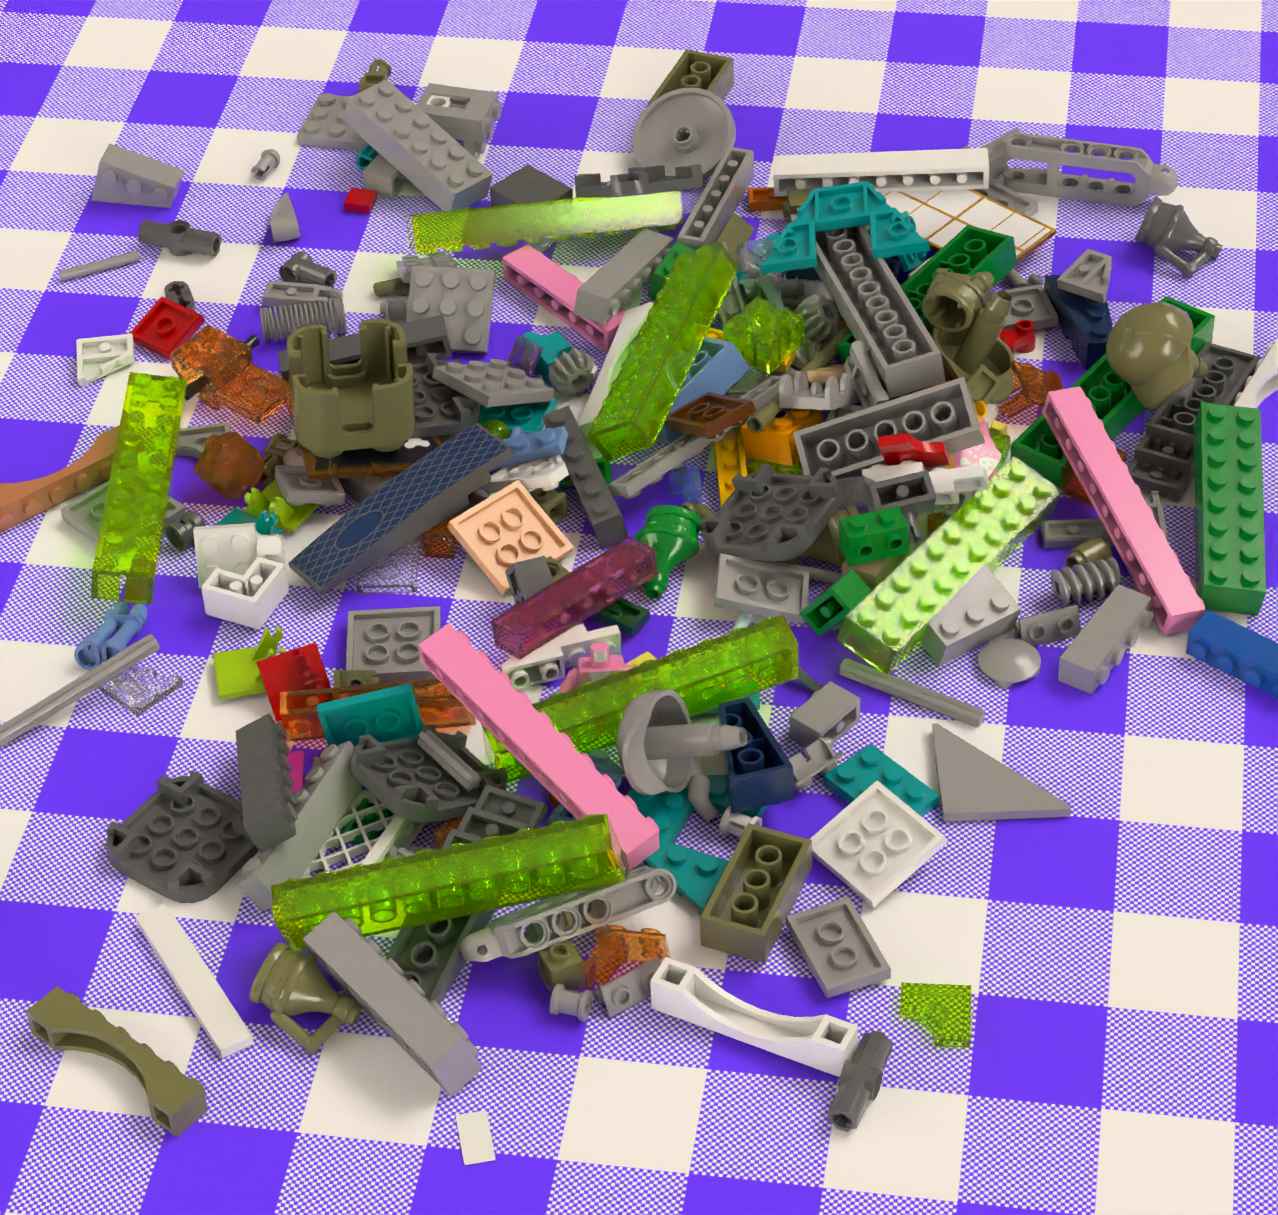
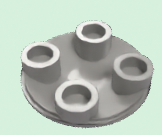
M996 639L985 644L978 653L977 661L979 668L986 676L994 679L995 684L1001 688H1009L1013 683L1036 677L1040 673L1041 657L1039 652L1031 644L1020 639Z

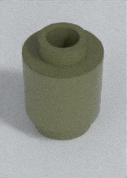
M1093 537L1070 550L1065 558L1066 566L1072 568L1073 565L1080 564L1083 566L1087 562L1095 564L1097 560L1101 559L1107 561L1108 558H1111L1112 549L1107 541L1099 537Z

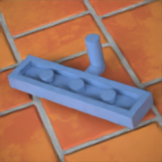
M564 426L552 429L547 428L526 435L522 428L514 427L510 438L502 440L511 447L513 457L492 470L561 455L564 452L569 434Z

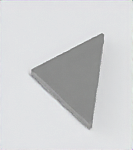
M932 724L943 822L1070 817L1071 807L1069 804L939 724Z

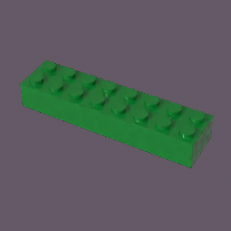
M967 225L901 285L902 290L930 335L935 326L924 316L922 301L936 276V270L944 268L948 270L947 272L970 276L978 272L987 271L994 277L993 288L1017 265L1014 237ZM851 331L837 343L840 361L843 365L847 357L851 356L849 351L852 343L856 341Z
M1201 402L1194 424L1196 593L1203 600L1207 610L1258 616L1266 595L1261 409Z

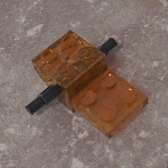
M207 325L170 354L172 368L186 386L177 392L174 397L166 401V407L173 412L199 392L197 397L201 403L215 410L224 406L260 424L291 399L290 383L252 363L251 350L260 344L259 339L255 335L241 342Z

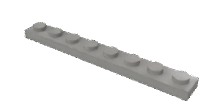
M771 376L740 398L753 401L757 412L779 392L782 376ZM745 422L740 425L730 426L724 429L723 431L724 433H726L730 429H735L744 425ZM685 433L607 486L612 496L625 497V499L634 498L641 494L642 488L662 480L663 474L680 468L684 464V460L702 453L706 445L723 439L725 434L723 433L715 439H707Z

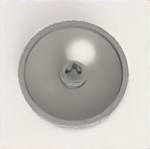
M700 88L673 90L654 100L639 117L633 133V151L641 167L664 165L665 176H675V167L701 164L703 180H705L714 173L727 148L734 147L736 139L735 121L727 105L714 93Z

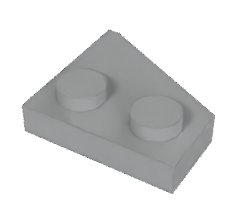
M1087 249L1057 279L1058 288L1104 304L1107 299L1112 271V256Z

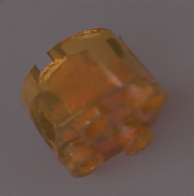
M229 431L219 436L212 434L206 439L205 449L194 467V472L224 498L233 500L246 494L243 490L247 486L254 487L263 474L265 459L261 456L262 453L237 432Z

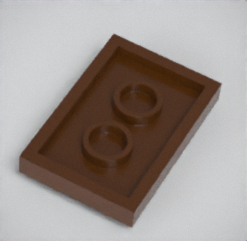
M707 392L664 416L662 421L666 429L707 439H715L724 433V429L747 421V416L756 412V409L751 400Z

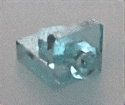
M681 467L669 471L670 493L683 494L684 501H689L692 504H702L699 467Z

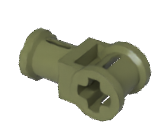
M382 59L374 60L369 66V72H365L364 77L360 79L359 92L386 79L388 80V77L391 75V65Z
M275 434L271 438L269 445L263 450L265 458L261 462H256L251 467L253 476L261 484L268 486L275 479V466L284 465V455L294 447H298L300 452L304 453L303 446L299 443L298 439L291 440L287 439L284 434Z

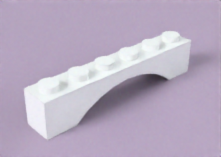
M653 302L625 311L580 418L578 426L582 434L586 436L593 446L622 436L629 418L623 406V397L627 383L640 361L660 341L668 322Z
M1278 338L1274 344H1269L1264 360L1260 359L1258 361L1255 374L1247 378L1244 391L1238 392L1234 406L1257 409L1264 399L1278 390Z
M665 957L650 980L652 1009L840 1077L845 1062L847 1060L852 1061L858 1048L857 1025L826 1014L814 1017H793L759 1009L724 991L707 978L698 968Z

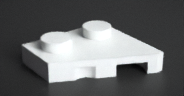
M133 334L76 339L77 380L79 387L85 386L135 362Z

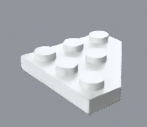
M556 455L504 467L491 476L492 481L482 487L484 491L491 494L499 492L519 480L528 492L537 488L549 491L560 485L559 481L569 475L561 456Z

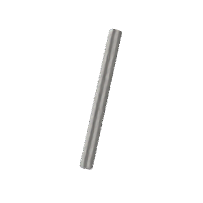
M152 634L146 635L0 725V746L13 741L158 651L160 646L156 638Z

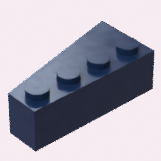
M1045 275L1044 290L1058 315V322L1063 328L1062 333L1066 339H1070L1072 342V349L1085 370H1089L1106 353L1107 340L1113 328L1107 299L1103 304L1059 289L1057 279L1061 275Z
M745 697L719 703V726L742 727L747 732V744L745 746L727 752L722 750L731 813L767 805H776L794 799L793 766L751 699Z

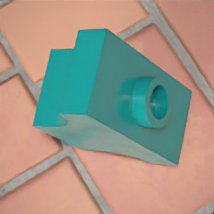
M533 331L522 334L523 356L527 360L529 367L532 370H536L549 387L553 386L548 377L550 374L549 367L555 364L554 358H560L563 351L568 354L572 350V346L559 331L548 335H539Z

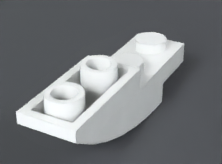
M908 460L899 465L892 466L877 464L871 468L862 469V475L868 485L924 471L925 467L922 462ZM965 464L961 468H935L929 472L937 497L936 505L958 504L959 492L989 489L988 476L983 465Z
M584 624L569 627L547 635L524 647L503 663L501 668L510 679L515 690L565 678L566 668L577 666V660L580 657H591L590 646L594 643H607L610 655H622L621 633L617 625L588 632Z

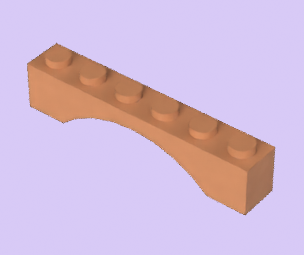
M122 423L99 434L95 443L82 457L58 472L30 481L0 483V533L116 477L131 467H137L138 455L145 454L142 439L125 423Z

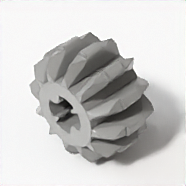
M823 294L808 296L795 310L797 314L795 321L800 324L799 330H803L805 337H811L813 342L815 340H819L822 343L830 341L843 328L841 323L843 317L838 314V308L833 305L832 299L827 300Z
M573 348L568 354L563 351L560 358H554L555 364L549 367L550 374L548 377L558 393L562 396L569 395L573 398L578 392L583 395L586 388H592L591 382L597 379L596 372L598 369L588 353L584 350L577 351Z

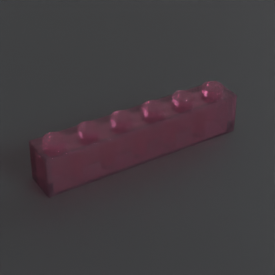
M628 537L491 620L495 646L519 660L657 576L658 569L655 549L632 537Z

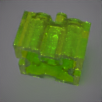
M757 296L744 307V314H736L723 325V340L732 342L744 359H751V366L770 374L783 363L784 353L791 356L804 344V317L786 309L776 311L775 304Z

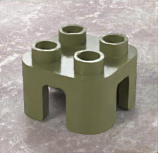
M385 319L361 321L359 324L361 358L357 363L330 364L328 334L324 325L305 326L295 330L288 337L287 357L290 396L297 439L303 447L309 449L315 456L333 458L347 450L365 448L390 452L399 449L414 434L412 363L407 362L405 332L397 323Z

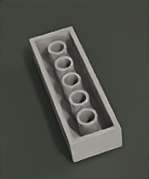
M386 79L348 98L343 121L449 217L487 197L493 173L390 81Z
M964 377L793 432L804 475L815 476L821 467L828 468L831 474L838 480L841 489L865 482L862 469H868L877 464L887 465L878 447V437L908 433L912 438L920 441L944 442L950 454L986 443L972 393Z
M333 911L303 940L316 956L323 969L452 1097L483 1069L475 1057L479 1054V1051L468 1040L469 1035L456 1021L451 1023L446 1018L447 1014L434 1000L430 1002L424 996L426 995L425 992L413 979L408 981L403 976L404 972L392 958L387 960L382 955L383 951L370 937L365 939L361 935V929L350 917L343 920Z

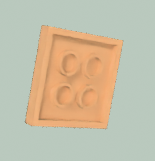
M519 480L449 521L447 525L450 532L502 595L511 591L505 571L514 563L544 555L545 558L551 556L556 561H559L570 554L574 548Z

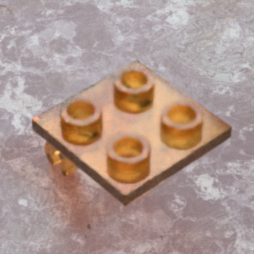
M1012 361L1010 364L1014 382L1012 393L1021 388L1022 390L1009 402H1005L1000 406V413L1004 416L1007 412L1008 418H1012L1033 404L1044 407L1048 392L1065 389L1061 377L1053 371L1040 370L1029 363L1022 364Z
M608 925L606 928L596 927L597 940L591 957L584 961L582 968L586 976L587 986L589 989H592L594 979H600L599 985L607 984L624 961L641 963L644 960L649 961L658 956L660 963H662L665 957L671 958L666 934H662L660 931L652 928L630 931L618 925Z

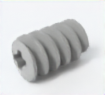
M1113 557L1108 558L1107 561L1103 559L1097 560L1095 564L1087 562L1083 566L1077 564L1073 565L1072 568L1067 566L1061 568L1060 571L1057 569L1051 571L1053 590L1064 606H1069L1070 596L1073 597L1076 604L1081 603V594H1084L1087 601H1092L1094 591L1099 599H1103L1105 589L1108 590L1110 595L1121 581L1119 565Z

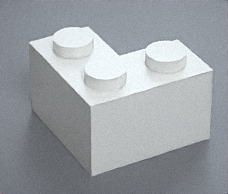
M257 557L244 575L216 568L201 587L207 615L260 630L289 592L285 564L262 557Z

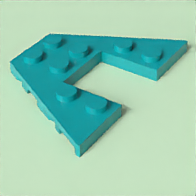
M869 181L823 187L811 191L807 201L798 209L797 218L794 222L788 223L781 233L780 240L773 244L772 253L765 262H760L759 266L761 274L817 267L816 232L832 231L839 228L860 227L871 224L873 259L930 251L929 240H924L915 231V226L906 222L905 217L895 207L891 208L886 203V198L881 193L876 192L874 186Z
M726 774L705 775L710 781L709 800L720 811L719 814L723 815L730 806ZM688 785L678 793H659L653 795L640 794L631 787L627 795L635 802L638 811L645 818H652L660 830V849L646 858L645 861L652 868H660L672 873L677 886L675 893L686 897L698 908V914L702 915L729 861L674 844L695 810L688 800ZM767 806L741 811L740 813L752 818L755 816L761 818ZM660 876V879L665 883L664 878Z

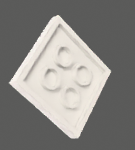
M878 781L874 782L810 838L812 840V856L873 908L947 844L945 835Z

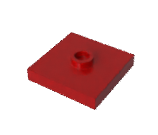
M161 297L129 334H133L135 344L172 361L204 324L205 319L203 315Z

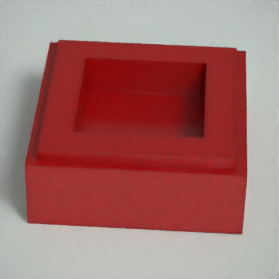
M351 188L344 201V211L369 214L377 200V191Z

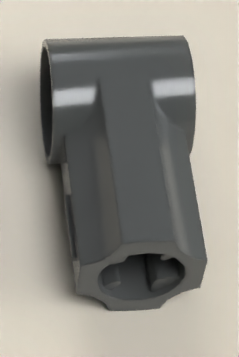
M301 251L296 252L279 268V275L284 282L318 284L334 288V283L337 279L336 271L314 263L308 254Z

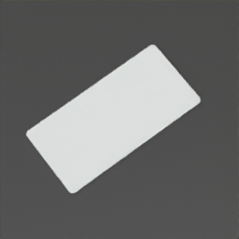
M487 1111L456 1115L464 1165L495 1160Z

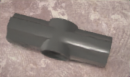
M143 220L138 233L139 242L169 248L170 253L176 256H184L193 252L216 257L220 252L222 242L221 234L190 228V224L184 220L172 221L169 224Z
M874 1030L868 1034L864 1033L852 1061L847 1060L839 1078L838 1091L828 1111V1121L832 1122L836 1129L845 1132L857 1129L869 1101L876 1099L882 1082L883 1070L893 1048V1042L884 1033Z

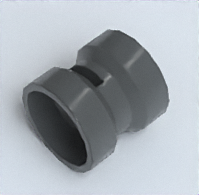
M189 511L181 517L179 522L174 521L167 525L165 533L174 548L184 551L191 546L194 540V527L206 526L199 514Z

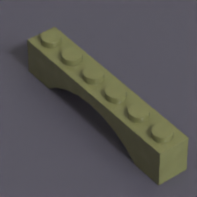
M56 986L26 1011L31 1033L54 1050H74L93 1053L108 1058L128 1070L146 1092L152 1120L175 1137L181 1135L208 1111L205 1088L197 1079H189L179 1071L173 1062L162 1060L155 1055L154 1051L147 1044H140L132 1039L123 1027H115L106 1020L100 1011L96 1009L91 1010L85 1006L74 993L68 994Z

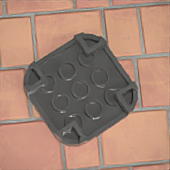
M701 164L675 167V176H665L664 165L628 168V173L610 175V181L601 182L600 173L578 174V176H574L576 197H628L703 187Z
M427 353L426 363L412 364L415 432L409 439L461 433L480 421V403L432 378L434 367L446 366L449 361L437 359L438 353ZM455 359L453 361L454 363H459L462 365V363L458 359Z
M771 463L760 464V471L745 477L738 473L732 479L735 490L713 518L702 517L699 523L707 550L716 556H720V553L761 561H784L798 556L813 544L840 507L843 495L838 480L831 474L828 468L821 467L815 476L774 473Z
M435 724L423 725L422 731L425 733L431 730L480 775V787L477 790L473 788L467 791L417 744L419 736L381 743L370 734L360 736L359 744L353 748L350 771L353 776L387 809L399 817L416 822H437L463 817L469 806L475 808L486 785L506 791L508 774L504 768L490 770L465 747L467 735L459 730L454 735L437 732Z
M190 771V776H179L169 780L168 776L164 775L156 781L158 790L121 825L112 821L106 830L108 835L106 841L107 853L112 867L119 873L170 900L179 903H196L206 900L217 893L259 850L244 830L242 802L205 784L201 773Z

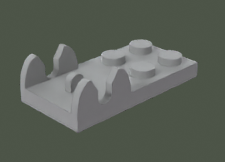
M797 371L794 379V391L790 374H784L780 381L779 408L833 410L861 402L849 373H842L840 383H838L836 376H829L826 383L813 382L811 388L808 389L806 374L803 371Z

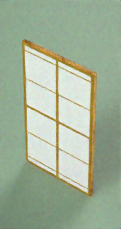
M974 190L879 192L886 198V203L891 208L895 207L900 213L908 212L909 216L916 223V232L924 240L928 239L930 249L936 252L943 248L963 228L970 225L1013 236L1017 263H1019L1056 234V229Z

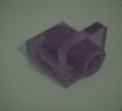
M517 336L508 358L507 366L525 371V375L530 378L542 379L543 375L534 370L543 347L526 337Z

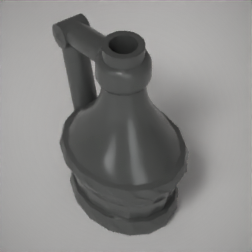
M1158 197L1154 198L1134 239L1137 243L1143 242L1153 249L1156 255H1159L1180 270L1183 277L1187 279L1192 278L1193 274L1208 259L1216 260L1223 247L1215 238H1206L1198 232L1184 211L1183 205L1164 203ZM1191 250L1199 254L1188 263L1175 254L1174 251Z

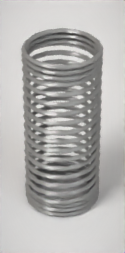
M333 299V309L331 301L328 300V310L325 300L323 301V310L321 302L318 301V311L315 301L313 302V311L310 302L308 303V311L306 303H303V312L300 303L298 304V312L296 304H293V313L290 304L288 305V313L286 305L283 306V313L279 305V320L275 306L273 307L274 320L270 306L269 308H260L264 342H273V335L276 342L278 341V335L280 341H282L283 334L284 339L287 341L288 334L290 336L297 328L318 324L324 325L326 329L328 326L330 335H332V325L335 335L337 334V325L339 334L347 333L343 299Z

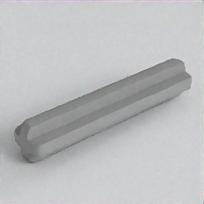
M431 730L425 733L423 731L420 732L417 744L467 791L473 788L477 790L480 787V775Z

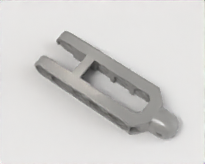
M1013 133L1006 138L1005 153L1009 157L1048 163L1047 169L1032 167L1030 169H1006L1004 171V186L1015 192L1133 208L1146 200L1149 194L1168 196L1175 191L1178 183V176L1171 167L1153 163L1142 148L1027 133ZM1059 165L1121 172L1131 174L1136 181L1135 183L1115 181V178H1109V180L1092 178L1086 174L1082 176L1062 174V171L1058 170Z
M637 865L631 871L627 869L495 918L484 925V929L473 932L462 940L460 950L463 959L466 961L488 962L501 956L514 959L550 947L555 943L563 942L667 902L675 894L676 880L668 870L644 865ZM661 876L665 880L666 887L663 893L655 895L659 884H661Z

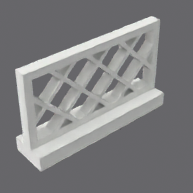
M360 789L296 883V886L352 899L355 908L366 910L381 889L380 885L389 877V875L381 874L383 867L397 854V850L400 847L406 850L409 849L427 822L410 821L397 815L384 818L382 810L387 808L370 791ZM363 798L369 799V803L375 805L358 812L356 811ZM375 812L376 815L380 816L381 820L362 826L361 820H364L363 816ZM351 819H356L359 828L340 834L342 828ZM385 829L380 837L368 840L366 834L369 831ZM362 834L364 843L346 849L344 843L355 840L354 837L356 835ZM341 845L342 851L324 857L327 849ZM369 851L364 860L352 863V857ZM347 860L348 866L330 872L329 865ZM325 868L326 874L314 878L308 877L311 872ZM353 875L348 881L347 886L334 882L343 877Z

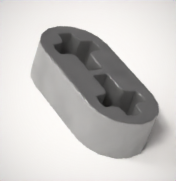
M173 281L165 286L164 292L167 299L196 312L195 301L187 283Z

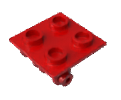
M316 642L256 662L276 722L316 709L318 704L334 701V694Z

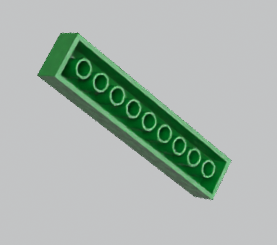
M1168 296L1159 301L1170 303L1187 312L1192 320L1194 329L1191 350L1196 355H1198L1207 342L1212 343L1215 315ZM1106 353L1070 387L1082 388L1085 396L1090 399L1098 419L1102 420L1104 429L1112 441L1146 408L1138 400L1131 386L1113 372L1107 361ZM1043 414L1011 443V472L1058 493H1061L1077 477Z

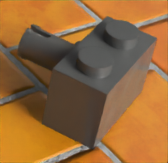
M928 470L868 484L865 500L869 512L899 506L909 525L908 545H911L912 539L914 544L923 539L915 515L932 511L937 499Z

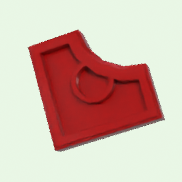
M908 433L878 437V447L887 466L899 465L908 460L922 462L925 468L950 465L949 453L944 442L920 441L912 438Z

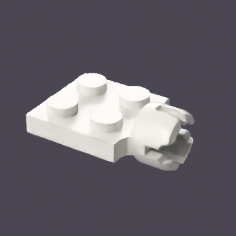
M255 523L194 527L193 529L199 589L216 568L244 575L257 557L285 564L282 535H261L257 533Z

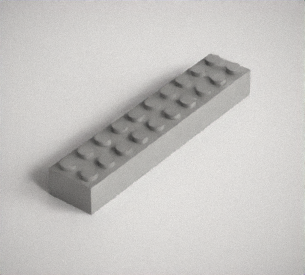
M864 226L816 232L817 267L814 268L855 340L867 344L869 348L867 356L873 368L876 369L878 379L884 390L887 391L889 399L901 397L907 393L930 388L945 382L940 350L883 258L873 259L871 237Z

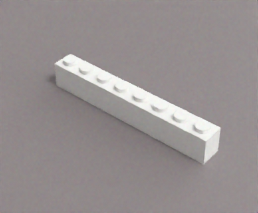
M987 148L773 156L774 197L788 196V191L817 189L869 181L874 186L876 192L989 189Z

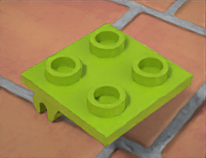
M274 479L261 493L259 489L251 487L252 494L246 492L245 503L249 506L244 512L259 518L260 513L267 509L268 516L272 512L277 516L278 522L274 526L294 533L317 509L319 504L305 503L304 505L297 506L285 502L277 481Z
M279 626L275 627L276 633L274 635H271L269 628H266L258 645L255 647L213 653L220 700L266 693L256 662L277 655L278 642L283 638L282 629ZM279 647L280 654L286 652L284 648Z

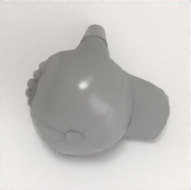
M657 689L635 697L625 708L619 724L616 744L621 767L625 771L630 785L638 793L643 795L678 793L686 788L694 771L696 757L715 756L721 750L727 752L745 746L747 744V732L742 727L719 726L715 722L692 724L687 707L681 696L672 689Z

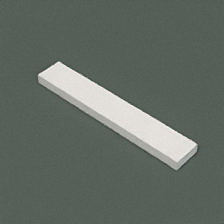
M167 903L136 915L138 927L221 1058H225L253 1045V1036Z

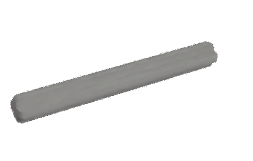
M849 658L844 659L839 667V674L845 678L971 726L980 727L984 721L985 711L981 708Z

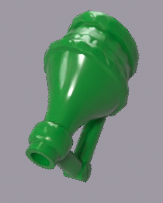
M660 505L649 509L645 516L646 523L644 527L632 537L618 562L611 566V572L615 580H624L638 586H644L645 595L654 599L661 598L662 593L667 590L668 576L676 565L696 556L700 549L698 533L701 530L699 525L701 517L691 510L674 505ZM640 548L648 560L649 573L647 575L627 569Z

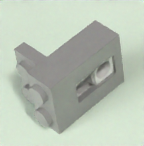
M433 83L428 84L416 104L453 139L464 140V148L476 159H478L480 154L484 153L488 139H492L494 123L497 119H500L502 114V104L499 103L498 92Z

